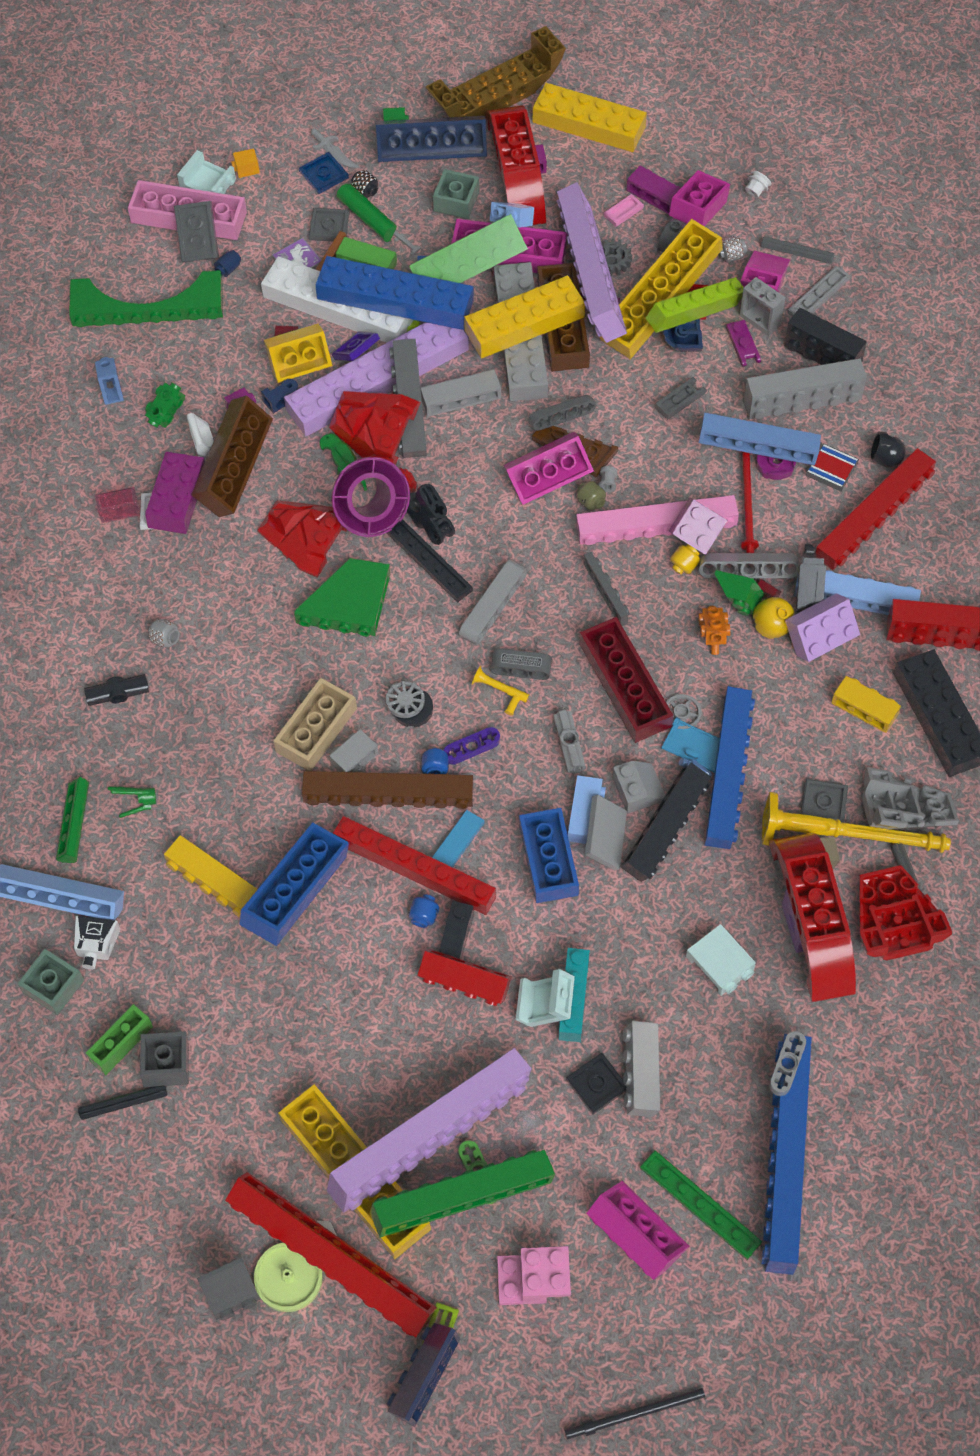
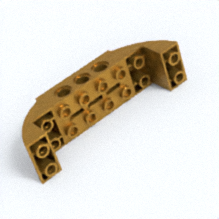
M544 26L531 33V49L452 89H449L441 79L425 86V88L449 117L485 116L486 110L510 107L535 94L558 67L566 47L547 26Z

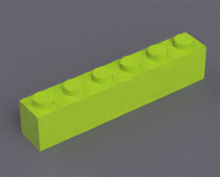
M735 277L657 302L650 310L646 320L657 333L735 307L742 299L744 287Z

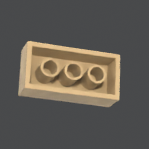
M320 678L274 739L276 753L302 768L312 771L357 710L356 697Z

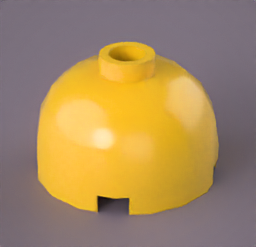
M780 597L768 598L761 601L754 609L753 619H755L756 623L755 628L762 636L768 639L782 637L789 632L785 620L794 616L795 612L786 600Z

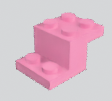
M568 1246L521 1248V1255L497 1256L499 1305L547 1303V1297L571 1296Z

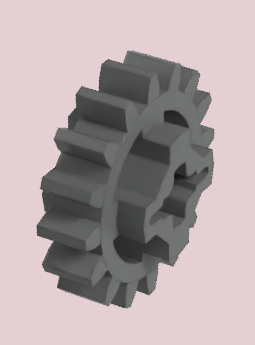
M614 238L611 239V242L604 239V244H602L611 276L613 272H616L617 275H620L621 270L626 272L627 267H630L632 262L631 248H627V243L622 245L621 240L615 242Z

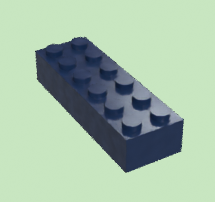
M485 116L376 121L378 162L487 157Z

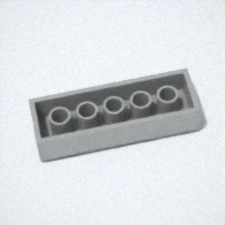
M860 358L751 377L746 380L743 401L749 419H762L765 416L771 415L780 416L788 412L797 413L805 409H819L828 405L837 406L845 402L854 403L862 400L867 376Z

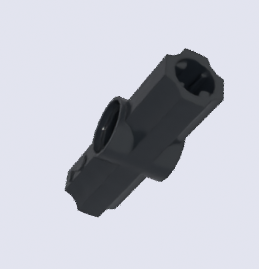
M143 674L125 679L118 676L112 677L104 684L84 688L88 706L109 701L113 704L125 702L128 697L148 693L149 687L146 675Z

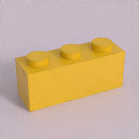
M845 676L835 691L831 704L884 733H887L901 708V705L895 700L884 697L877 690L868 688L857 679Z

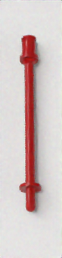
M742 452L746 540L741 543V548L746 550V553H754V550L759 547V542L754 540L750 453Z

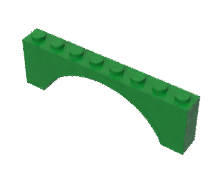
M221 270L202 271L195 282L178 295L154 303L141 304L113 299L97 289L89 278L70 279L69 316L72 326L85 327L92 325H122L125 323L140 324L142 322L159 323L161 321L177 322L179 320L195 321L198 319L223 318V280Z

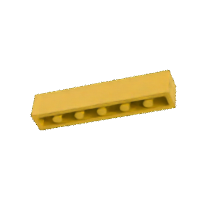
M181 835L164 853L168 868L174 872L180 871L185 880L189 883H197L202 892L206 895L210 893L214 895L219 904L224 907L227 905L231 907L233 913L239 918L241 909L258 890Z

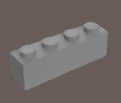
M494 369L474 375H466L454 380H446L434 385H427L421 388V398L426 415L429 417L501 399V386Z
M632 1021L623 1030V1041L626 1042V1050L623 1053V1062L626 1063L623 1082L624 1085H627L624 1106L627 1107V1115L654 1117L660 1111L658 1023Z

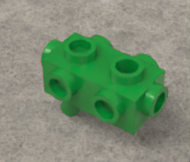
M172 382L170 385L167 383L160 385L155 392L156 398L153 402H149L145 408V416L149 418L147 422L156 428L159 425L166 428L173 421L174 414L185 400L186 395L180 392L182 388Z

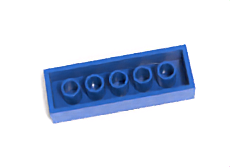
M312 822L241 909L239 925L277 946L347 858L349 842Z

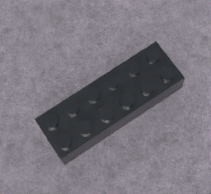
M935 649L897 662L893 674L948 777L979 767L980 731Z

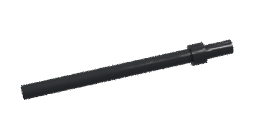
M703 1388L595 1421H592V1419L582 1422V1425L564 1430L567 1440L584 1434L590 1436L596 1434L595 1431L705 1398Z

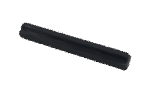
M163 1085L149 1087L84 1105L78 1108L79 1117L84 1120L166 1097L167 1089Z

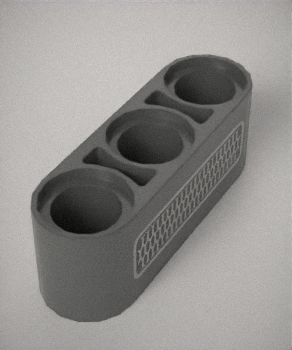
M496 649L493 651L490 670L495 675L547 680L550 677L552 657L544 653Z

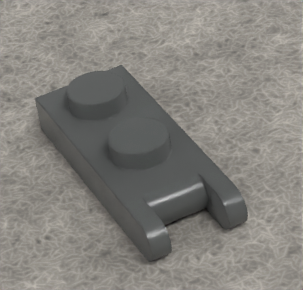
M692 377L656 402L655 408L668 420L704 395L707 389L702 387L697 390L693 386L697 380Z

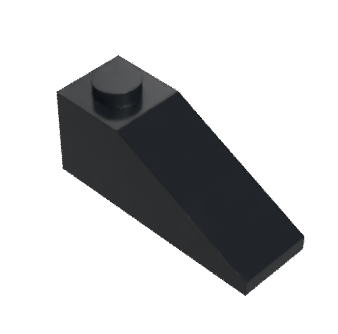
M452 901L439 952L459 959L462 958L474 918V906Z

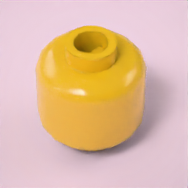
M689 544L686 546L680 545L670 558L672 564H674L672 569L680 575L683 572L691 574L700 562V553Z

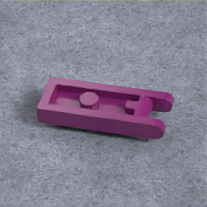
M745 320L726 324L727 332L742 367L747 366L746 359L755 358L756 363H761V357Z

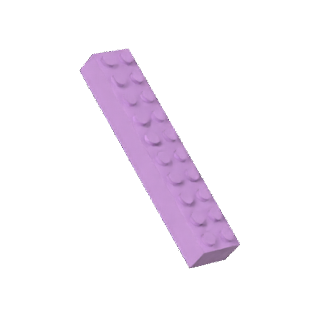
M578 182L557 191L559 197L557 204L560 210H562L560 212L561 218L564 223L566 222L563 226L567 235H569L567 241L570 247H572L570 249L571 255L576 260L573 263L576 271L579 273L577 278L581 286L583 285L580 289L584 298L587 299L584 301L588 312L590 311L588 318L592 325H596L595 330L598 336H602L607 343L627 334L592 208Z
M427 322L393 339H416L419 376L469 350L468 336L464 330ZM393 340L284 397L286 411L305 437L331 423L343 391L385 394L393 391L396 378H392L391 366H395L394 359H390L389 348L393 347Z
M515 1048L332 1171L329 1177L327 1192L343 1213L349 1209H356L367 1196H375L383 1185L394 1183L400 1177L399 1174L405 1170L407 1172L411 1171L418 1165V1161L424 1157L428 1159L434 1155L438 1147L449 1145L455 1139L454 1136L460 1132L464 1134L469 1131L473 1123L478 1120L480 1122L485 1120L495 1108L501 1109L512 1096H520L526 1090L525 1086L529 1081L528 1077L531 1067Z

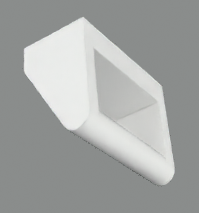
M190 413L187 415V421L198 457H204V461H206L214 442L210 427L206 421Z

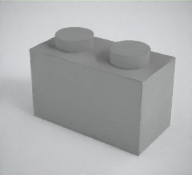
M360 729L356 733L349 735L346 742L340 747L337 746L332 750L329 755L330 763L338 772H358L379 754L378 746Z

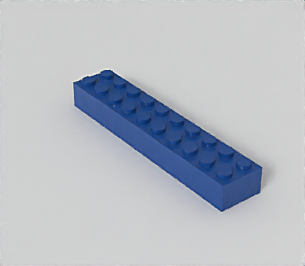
M784 1034L782 1041H778L775 1051V1062L778 1061L788 1034ZM805 1036L806 1045L790 1091L784 1096H777L774 1093L772 1095V1106L776 1107H774L773 1114H771L770 1127L774 1129H772V1135L769 1139V1150H773V1152H771L768 1159L767 1172L771 1174H769V1180L766 1184V1195H770V1197H768L767 1204H765L764 1218H768V1221L766 1220V1226L763 1229V1241H767V1244L764 1245L761 1257V1264H765V1272L793 1275L798 1266L812 1037ZM794 1038V1040L791 1041L792 1046L790 1052L794 1053L796 1046L800 1045L798 1044V1039ZM785 1058L781 1061L782 1066L786 1069H791L795 1065L790 1058ZM782 1074L780 1081L775 1082L778 1084L777 1088L782 1089L785 1086L784 1080L786 1075Z

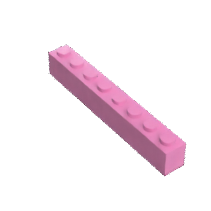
M734 495L696 500L728 520L724 528L737 526L739 514ZM687 501L577 514L576 526L579 543L593 545L596 542L611 543L621 539L633 540L638 537L651 538L662 534L667 536L673 535L669 530Z

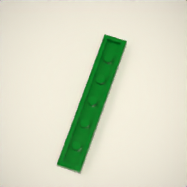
M656 1150L640 1166L644 1173L746 1260L762 1244L763 1241Z

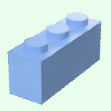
M577 775L568 830L569 842L586 844L592 796L600 795L605 798L606 787H602L603 779Z

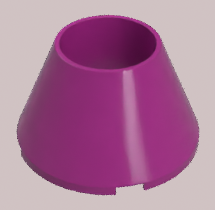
M379 457L361 458L346 466L338 475L331 495L333 512L340 524L351 533L363 537L380 536L391 531V528L405 516L410 501V490L405 475L395 464ZM375 478L377 489L374 498L365 506L354 507L352 494L357 484L364 479Z

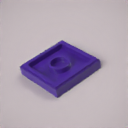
M357 332L331 355L335 360L354 361L376 343L380 337L377 333Z

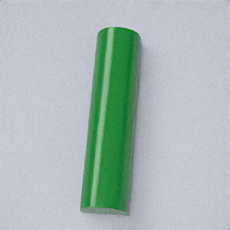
M351 184L342 185L337 191V199L385 242L391 241L397 225Z
M81 777L68 783L56 861L62 863L77 862L89 789V781Z

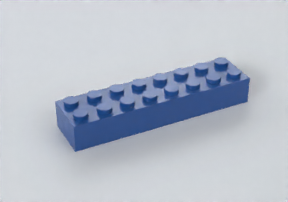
M326 256L315 284L317 300L461 330L465 328L464 316L469 315L474 302V286L330 256Z

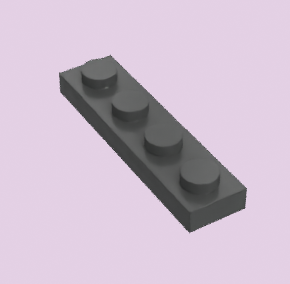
M592 552L584 554V566L613 616L618 618L622 626L628 624L629 610L625 604L621 603L617 589L612 588L609 575L602 571L600 560L597 557L595 558Z

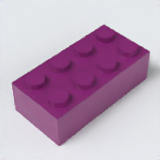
M165 452L145 513L148 528L187 534L197 503V499L191 494L204 466V457Z

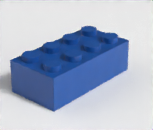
M562 808L519 815V828L536 903L579 896V883Z

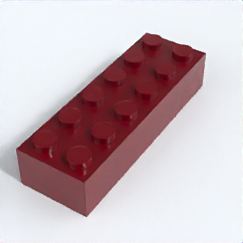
M612 618L581 631L579 645L633 741L637 743L671 728L674 715L618 618Z

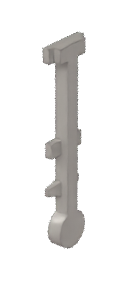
M394 232L393 235L396 237L394 240L396 242L400 240L412 249L411 255L422 249V247H415L403 237L405 236L403 233Z

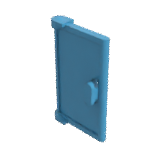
M676 717L672 725L673 727L661 749L687 760L694 759L707 770L715 773L720 739ZM679 726L691 727L688 729H678Z

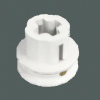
M752 171L748 177L749 183L745 190L749 195L758 198L762 191H767L768 187L772 184L764 174Z

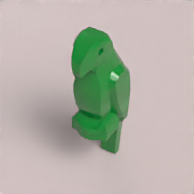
M326 434L320 439V448L323 451L325 449L331 451V457L337 467V475L346 466L357 460L352 449L335 434ZM364 479L361 481V485L364 491H366L367 485Z

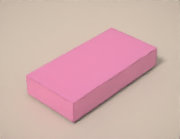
M630 194L604 212V217L617 227L642 210L644 204Z

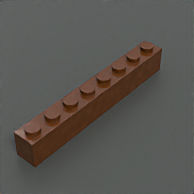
M304 771L302 798L303 803L309 805H318L319 803H328L332 806L340 804H350L351 806L370 804L374 807H381L383 805H392L393 807L413 805L416 808H423L425 806H434L436 808L455 806L458 809L473 807L474 783L473 775Z

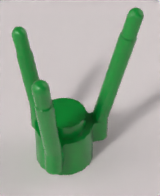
M108 787L112 794L138 795L139 804L143 803V806L119 814L120 818L143 810H151V805L156 804L155 788Z

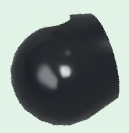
M879 431L872 444L871 460L884 467L897 466L905 457V445L898 437H892L887 432Z

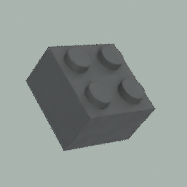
M186 1031L141 1034L140 1076L143 1087L189 1084V1042Z

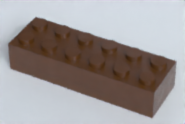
M574 263L537 266L538 287L568 275L580 294ZM584 318L545 333L551 372L589 368L590 351Z
M247 395L231 400L191 494L218 517L235 513L273 421V418Z

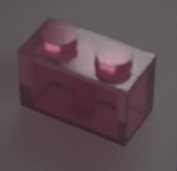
M135 487L95 495L102 523L140 516V507Z

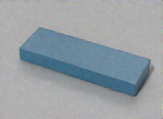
M466 810L432 858L454 867L485 821Z

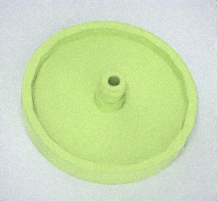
M285 1243L276 1244L265 1251L255 1267L254 1284L257 1293L266 1305L277 1311L294 1312L305 1308L316 1298L322 1286V1270L317 1266L307 1263L305 1258L299 1253L289 1250Z

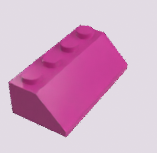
M575 431L503 465L522 505L594 472L581 440Z
M623 1181L602 1193L586 1213L593 1223L599 1226L653 1280L662 1275L689 1248V1245Z

